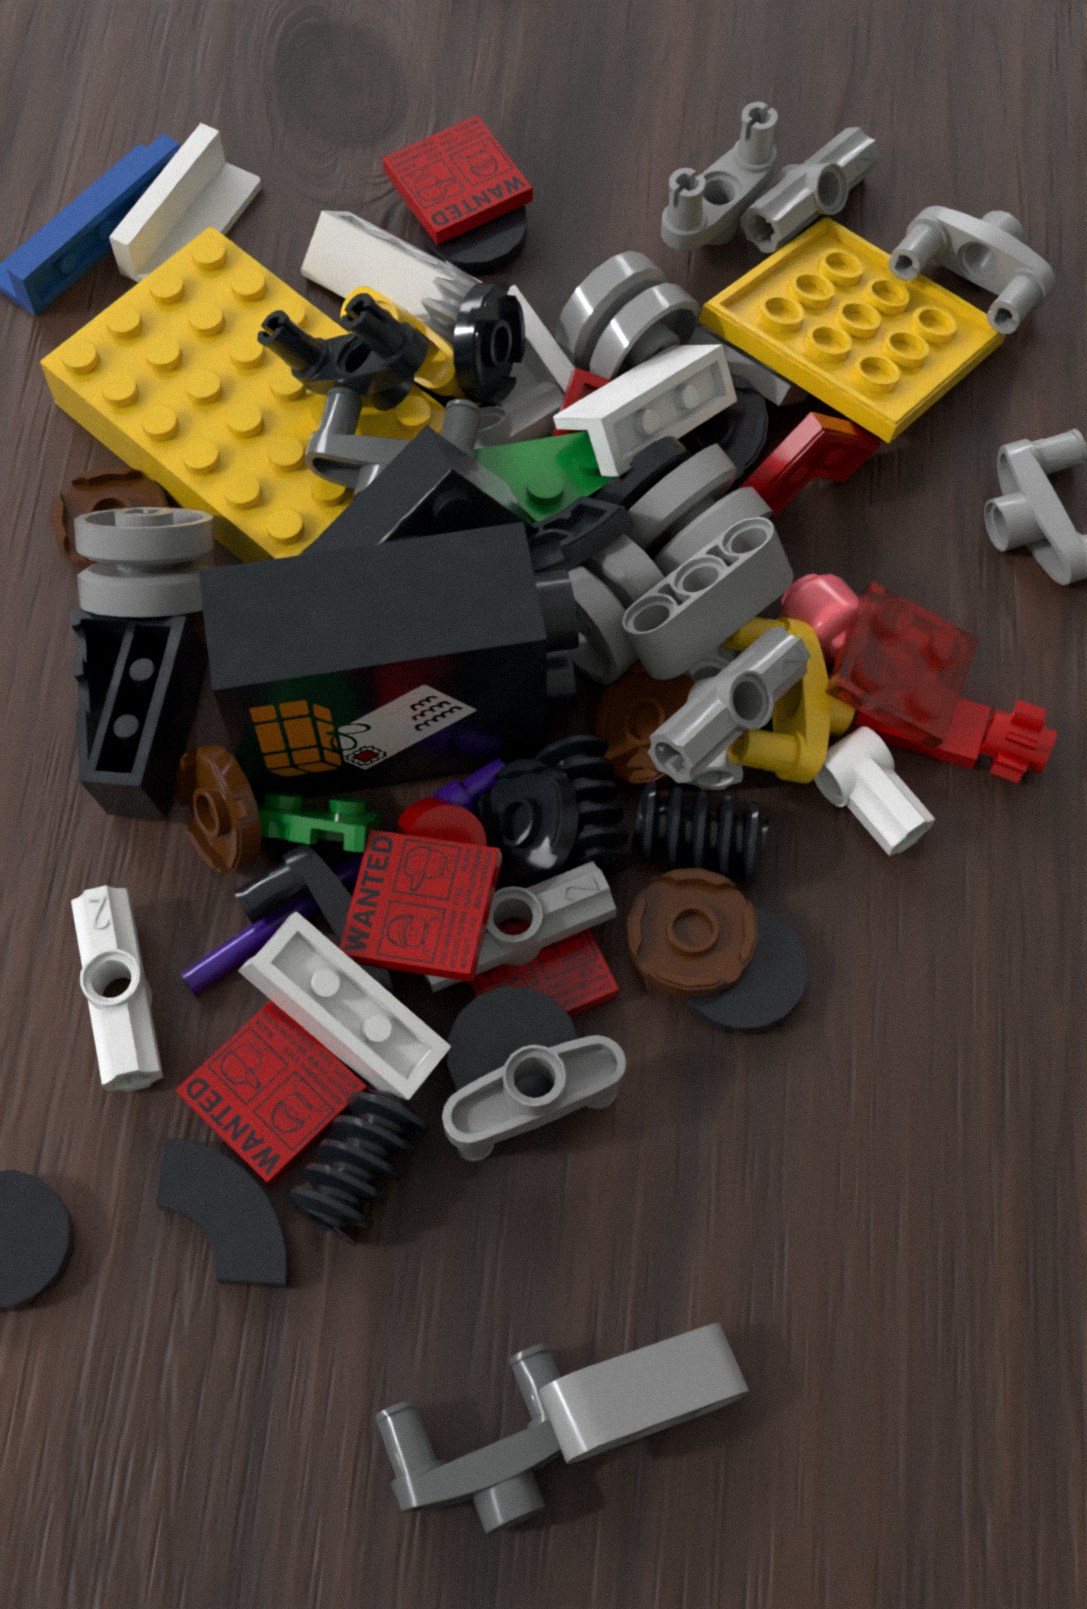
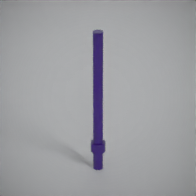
M497 757L459 784L452 780L434 792L432 797L449 799L472 813L475 811L473 804L479 801L483 791H492L493 786L499 780L493 778V776L505 764ZM396 827L388 832L395 833ZM362 852L356 853L332 870L346 889L354 886L357 882L364 855ZM304 895L259 922L250 925L181 972L180 976L191 992L196 995L260 951L291 914L297 911L302 917L307 919L320 910L314 898L307 900Z

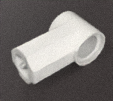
M861 726L827 749L823 766L813 780L822 794L837 807L846 805L889 856L895 853L900 854L915 844L932 827L935 818L895 773L893 757L883 740L870 728Z

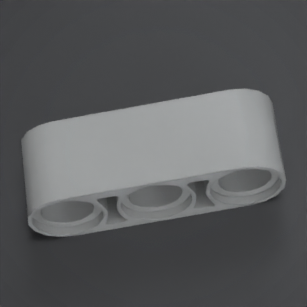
M750 517L738 521L650 589L625 611L622 618V626L644 670L650 677L657 680H667L686 672L780 597L791 586L794 579L793 570L773 523L763 517Z
M713 1323L577 1370L545 1385L538 1392L566 1464H571L717 1410L744 1397L750 1391L721 1324Z

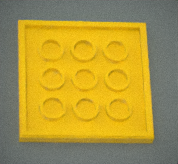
M828 217L819 220L705 303L698 320L701 324L887 443L895 439L998 348L1006 334L997 332L990 326L986 313L919 273L912 281L898 279L892 274L888 266L891 255Z

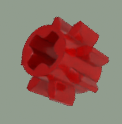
M1021 700L1016 701L1014 709L1010 713L995 709L986 728L979 751L981 754L992 757L991 774L1019 783L1022 773L1025 774L1027 770L1039 775L1042 773L1057 735V730L1044 726L1046 709Z

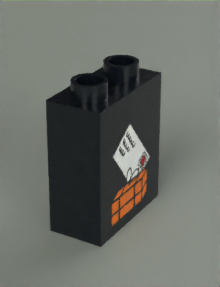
M524 522L198 570L213 693L234 757L246 775L256 801H264V793L270 791L299 793L303 795V799L477 772L497 757L505 765L519 758L535 759L536 755L547 747V714L577 709L576 682L570 649L579 647V632L569 573L567 569L534 573Z

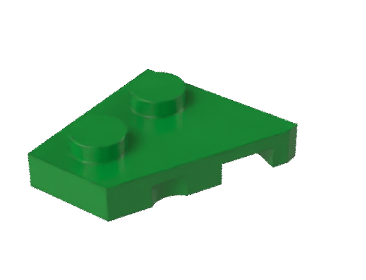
M588 431L475 449L473 451L478 458L477 462L509 485L531 523L544 520L564 510L580 496L594 499L611 478H615L614 476H601ZM630 470L619 476V478L622 479Z
M280 791L265 792L264 801H256L262 828L261 836L280 838L304 844H317V840L344 842L343 850L362 853L365 851L370 829L381 831L382 811L366 810V800L351 797H329L328 806L303 804L302 794Z

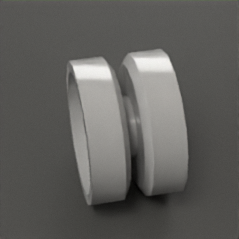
M627 251L611 257L598 266L575 289L561 312L555 329V341L576 368L613 381L670 346L687 345L696 326H702L698 322L702 309L698 302L679 285L668 283L663 271L643 253Z
M714 444L703 449L671 471L628 510L634 524L624 534L644 550L646 554L668 542L653 559L654 564L666 578L730 526L750 517L768 519L773 511L753 487L739 488L716 502L735 481L738 468L718 444Z
M137 507L95 511L79 515L74 519L76 551L89 560L99 562L90 565L78 574L79 606L84 611L117 617H159L203 610L198 570L211 569V567L194 559L203 557L215 547L214 518L211 514L193 509Z
M625 534L594 556L567 569L575 600L579 632V647L570 649L573 667L593 681L607 685L617 680L630 666L639 661L622 626V618L625 611L665 578L645 551Z

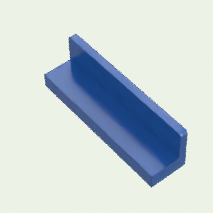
M162 133L149 146L137 145L0 264V291L34 316L40 314L112 250L109 236L179 151L180 144L165 133Z

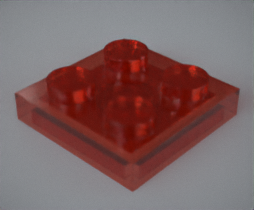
M872 581L861 591L858 599V609L849 624L825 693L919 743L934 749L946 740L979 638Z

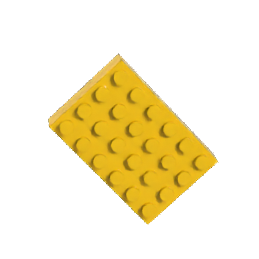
M209 226L43 358L40 364L55 404L131 468L141 471L143 477L150 479L153 483L155 480L163 488L165 496L177 507L211 514L214 518V538L244 563L298 556L353 501L355 490L326 481L307 467L305 453L309 438L319 428L327 395L313 393L292 375L291 367L268 347L261 345L257 341L258 332L265 331L261 327L265 318L277 310H283L294 323L314 338L326 340L349 333L214 227ZM414 383L405 399L396 407L387 411H379L361 396V403L363 404L355 435L412 441L426 425L439 434L441 432L445 407Z

